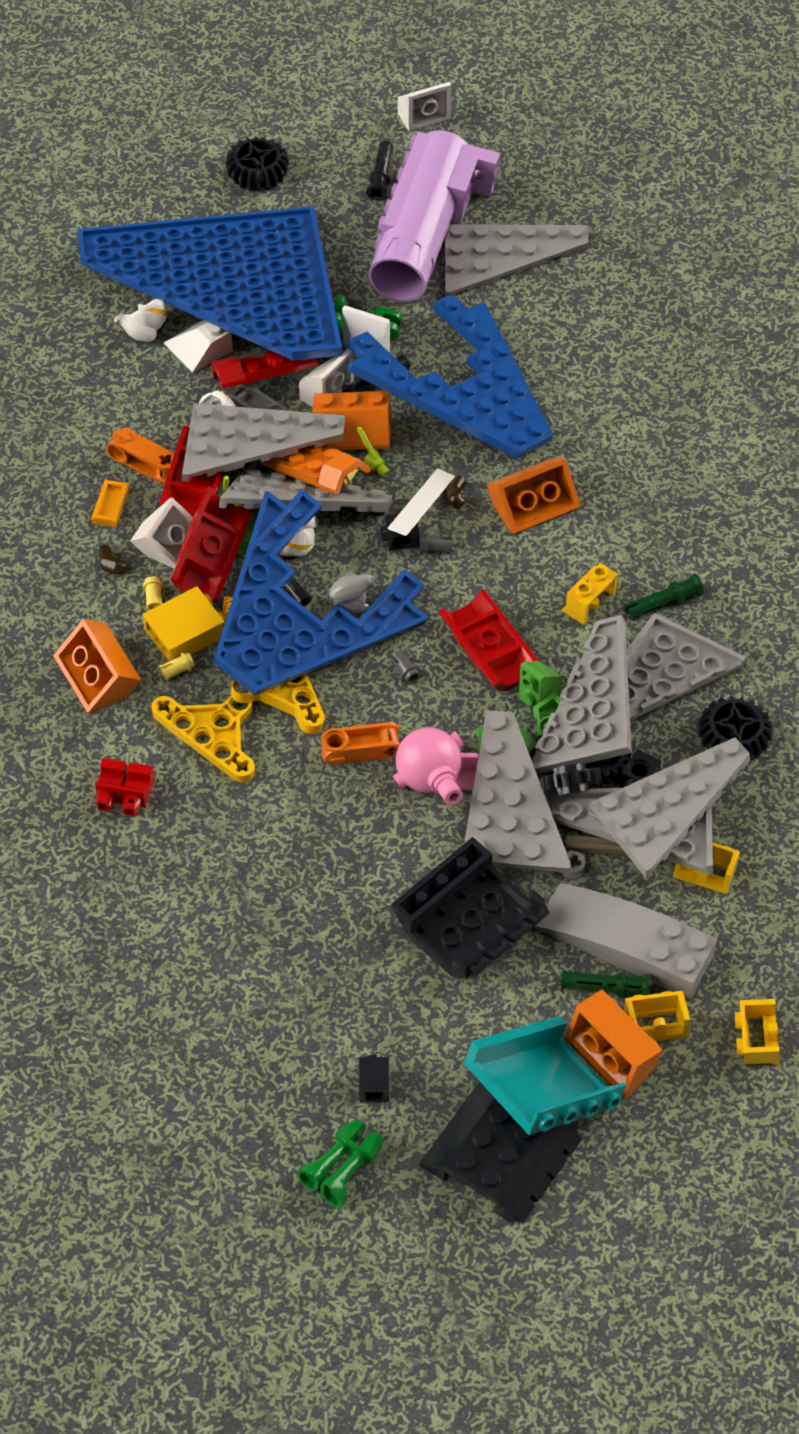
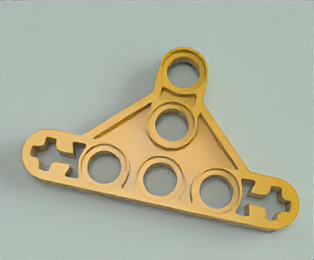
M307 674L299 677L301 681L298 683L289 681L258 695H253L251 692H238L236 688L242 685L233 680L230 693L236 702L248 703L252 700V702L261 701L295 716L300 729L307 734H317L323 728L324 713ZM299 696H305L310 700V702L302 704L299 703L296 700V698ZM308 712H310V717H311L312 721H311V720H307V719H308Z
M160 696L152 702L151 708L155 720L232 779L244 783L254 777V761L241 751L240 724L252 713V700L246 703L248 707L244 710H236L233 707L237 702L233 700L232 696L222 704L181 706L168 696ZM159 707H169V713L166 710L159 712ZM221 718L229 721V724L225 727H218L214 723ZM182 720H187L191 723L185 729H180L176 726ZM206 735L210 737V741L200 744L196 742V738ZM221 750H226L230 753L229 757L225 759H219L215 754ZM237 765L241 768L247 766L248 771L245 772L244 770H241L240 772H238Z

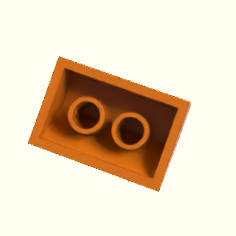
M368 391L314 394L313 413L345 415L343 441L324 445L339 451L367 450L357 431L358 427H362L373 449H390L393 411L389 392Z
M551 458L486 484L494 508L512 534L581 507L565 458Z
M83 619L53 655L87 713H93L128 697L141 681V678L108 625L103 622Z
M603 990L598 991L576 1006L565 1036V1041L609 1086L622 1082L626 1084L622 1094L623 1100L629 1097L653 1071L662 1053L658 1043L653 1038H650L638 1026L637 1022L630 1018L618 1006L617 1002Z

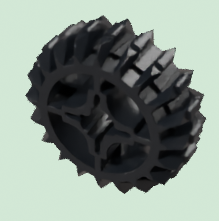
M256 135L254 139L246 137L245 141L238 140L237 145H231L230 151L227 152V174L234 184L239 183L240 188L247 186L250 191L253 187H256L260 191L261 187H265L269 190L270 184L277 187L278 181L283 182L284 176L287 175L289 165L285 148H282L281 143H275L274 138L267 140L265 136L257 138Z
M731 694L728 700L720 697L718 703L711 701L709 708L704 709L699 719L698 735L699 738H702V746H708V750L732 738H736L749 752L750 762L753 756L759 758L762 751H766L772 738V721L769 720L768 712H763L762 705L754 706L753 699L749 702L744 701L743 695L739 700L734 699Z

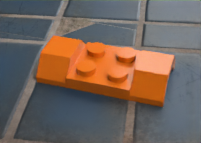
M313 445L298 449V453L279 458L274 457L262 462V465L333 494L340 492L345 476L355 469L365 473L371 471L370 466L360 459L326 445L314 448Z

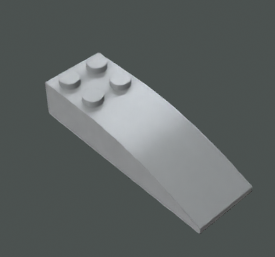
M563 883L559 884L547 904L550 914L535 926L536 929L635 975L644 976L645 973L650 974L649 981L672 992L683 991L684 997L687 999H691L714 957L717 938L644 906L608 894Z

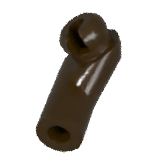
M460 475L451 482L444 492L448 504H452L455 509H460L465 504V499L461 496V490L467 484V481Z
M109 545L99 547L100 566L103 571L119 575L127 572V563L121 561L120 558L112 556V550Z

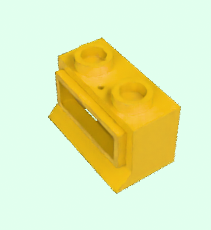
M601 563L598 566H594L567 592V605L561 611L585 625L588 619L589 608L597 609L599 607V599L597 597L603 591L612 596L616 593L618 574Z
M713 843V866L727 870L725 877L707 874L675 863L673 877L727 894L738 864L740 851Z
M665 991L660 994L635 995L625 998L624 1012L636 1022L637 1018L676 1014L677 1022L666 1024L665 1019L659 1017L654 1019L652 1026L640 1027L650 1038H653L655 1041L688 1037L690 1016L683 991Z
M775 999L740 1000V1012H735V1029H741L742 1038H736L737 1056H743L744 1065L771 1063L779 1066ZM748 1020H763L765 1047H750Z

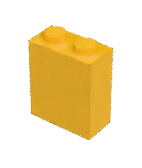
M197 586L142 614L145 631L168 661L179 657L181 652L184 654L189 652L191 655L220 640L226 621L221 611L217 612L213 607V602L209 595L203 594Z

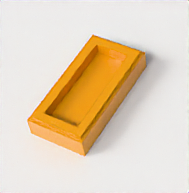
M104 480L91 518L92 524L111 527L118 526L130 490L129 483Z

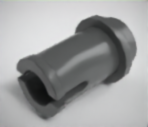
M429 533L420 536V550L425 551V553H428V551L451 553L452 536H431Z
M399 650L393 655L396 659L391 656L390 661L401 674V680L408 684L418 681L421 676L420 668L411 662L405 651Z

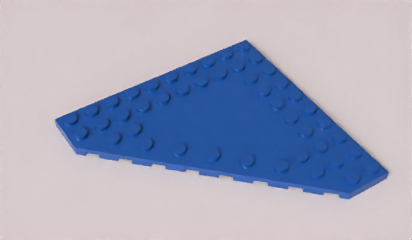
M314 206L78 229L81 265L156 299L163 300L169 305L288 359L308 360L311 358H330L343 355Z

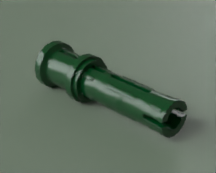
M696 573L691 574L690 578L678 583L676 581L671 582L668 588L624 604L625 612L629 615V619L632 620L668 604L684 603V599L695 595L698 597L704 595L703 584Z
M563 970L561 989L603 990L604 992H614L616 996L622 998L625 995H648L650 974L645 973L644 976L626 975L625 972H621L618 975H605Z

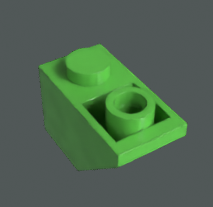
M541 661L523 662L520 668L519 684L521 700L528 706H535L555 691L558 694L561 689L562 676Z

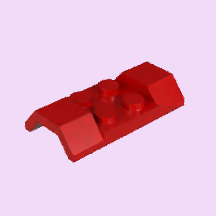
M268 351L265 353V356L258 358L255 356L244 357L241 359V362L234 356L211 362L213 379L218 378L221 388L225 389L318 367L317 358L291 360L273 351Z
M183 425L160 498L159 507L169 498H173L194 517L208 486L214 488L217 495L224 472H218L208 477L205 473L190 477L189 482L182 481L190 429L189 426Z
M208 486L200 506L194 514L170 580L175 588L184 593L197 586L203 594H208L212 602L216 603L224 587L253 509H245L242 506H236L228 503L226 508H220V497L216 495L214 488Z
M485 589L479 591L470 604L454 612L444 608L439 610V615L453 632V637L480 673H484L495 689L505 692L519 685L521 664L523 662L539 661Z

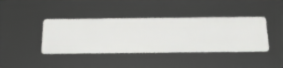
M437 468L390 524L388 529L406 536L455 476Z

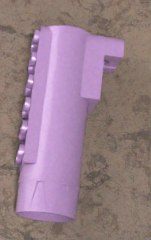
M437 130L428 133L418 131L417 135H412L409 146L411 151H406L403 160V165L405 166L399 168L397 181L399 182L398 184H393L391 190L392 200H387L384 209L386 215L380 217L378 230H381V233L379 232L376 240L375 256L368 276L371 285L379 294L398 302H411L419 299L424 294L429 278L434 272L436 259L449 224H461L472 193L491 197L497 178L501 153L469 145L461 137L448 131Z

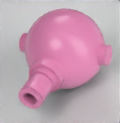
M426 727L417 729L409 733L397 749L396 768L398 773L393 775V778L401 789L409 786L411 789L421 793L440 794L446 804L455 805L463 798V792L456 784L457 777L455 772L457 771L458 776L462 764L459 748L465 744L456 731L449 735L438 728Z

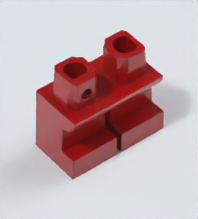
M102 758L100 776L95 783L97 809L109 812L112 810L114 802L122 803V813L126 816L136 817L141 807L146 808L155 783L154 767L129 762L127 768L126 761Z

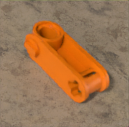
M129 428L116 430L112 435V440L106 446L107 453L116 462L122 463L159 483L165 484L171 466L170 459L172 463L174 457L173 452L142 437Z
M393 722L328 729L321 735V756L330 765L396 757L397 749L400 745L398 739L399 726Z

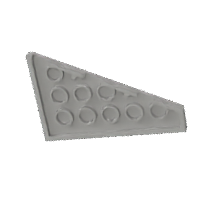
M449 224L445 235V297L493 283L511 273L518 274L525 269H532L548 263V260L558 256L565 257L572 252L587 249L588 225Z
M194 403L182 481L189 482L190 477L205 473L208 477L218 472L242 468L245 466V463L258 459L264 462L274 457L279 458L298 453V449L311 445L317 448L327 443L332 444L343 441L345 415Z
M247 468L240 473L222 494L219 507L226 508L228 503H236L245 509H260L266 491H269L287 505L303 489L322 504L320 511H340V507L352 506L358 512H387L391 506L393 495H388L385 491L373 489L371 492L361 490L359 486L355 485L341 487L338 494H333L301 480L286 477L283 473L273 472L265 474L261 473L259 469Z
M654 613L627 648L630 721L741 668L745 663L746 657Z
M622 615L595 622L591 636L583 647L585 652L580 662L575 664L567 680V686L560 695L561 702L556 712L551 713L543 730V736L535 746L537 751L532 763L537 775L554 771L553 768L577 763L586 764L632 753L626 628Z
M486 710L465 842L474 837L493 854V867L571 873L570 860L514 713Z
M732 738L592 801L591 810L647 879L653 875L652 871L661 861H665L670 851L675 849L686 837L688 829L695 821H699L704 816V812L710 809L722 795L723 788L729 781L733 782L738 772L748 765L750 754L736 738Z
M621 788L589 789L585 792L558 796L557 790L544 791L555 822L616 842L591 810V802ZM712 806L704 812V816L699 821H695L688 829L686 837L675 849L670 851L666 860L707 874H713Z

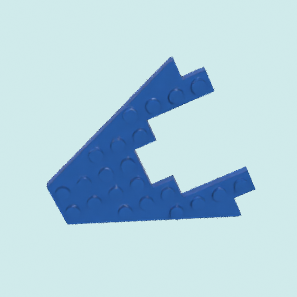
M451 294L435 301L433 310L477 350V352L468 355L465 363L478 375L452 387L435 371L417 379L368 332L349 340L347 347L359 357L349 363L347 370L350 373L516 459L547 444L552 439L553 434L485 303L467 309Z
M303 489L287 505L269 491L265 492L213 660L215 665L253 695L263 693L425 624L429 616L411 603L425 585L405 569L359 619L355 618L339 604H336L321 621L282 590L296 571L277 555L322 507L321 503Z

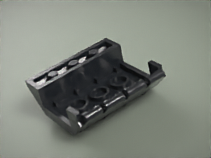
M471 837L391 904L393 912L409 938L450 976L463 979L479 975L491 964L489 960L495 961L511 947L510 942L516 943L531 930L530 925L536 926L550 914L545 904L546 900L534 889L529 892L528 898L492 866L493 854L474 837Z
M479 1081L420 1161L419 1166L443 1181L448 1175L454 1177L494 1202L495 1213L508 1222L516 1219L524 1223L535 1207L530 1198L536 1202L541 1199L551 1184L546 1175L555 1179L568 1160L562 1152L571 1156L582 1139L576 1133L579 1127L574 1121L569 1124L553 1127L545 1132L541 1131L528 1135Z

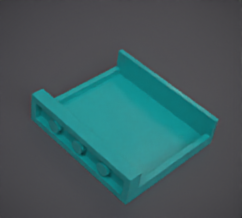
M561 1016L474 1040L464 1060V1065L528 1135L541 1131L545 1132L553 1127L569 1124L584 1117H591L605 1110H613L621 1103L622 1094L626 1087L624 1082L608 1086L565 1041L562 1035L567 1022Z

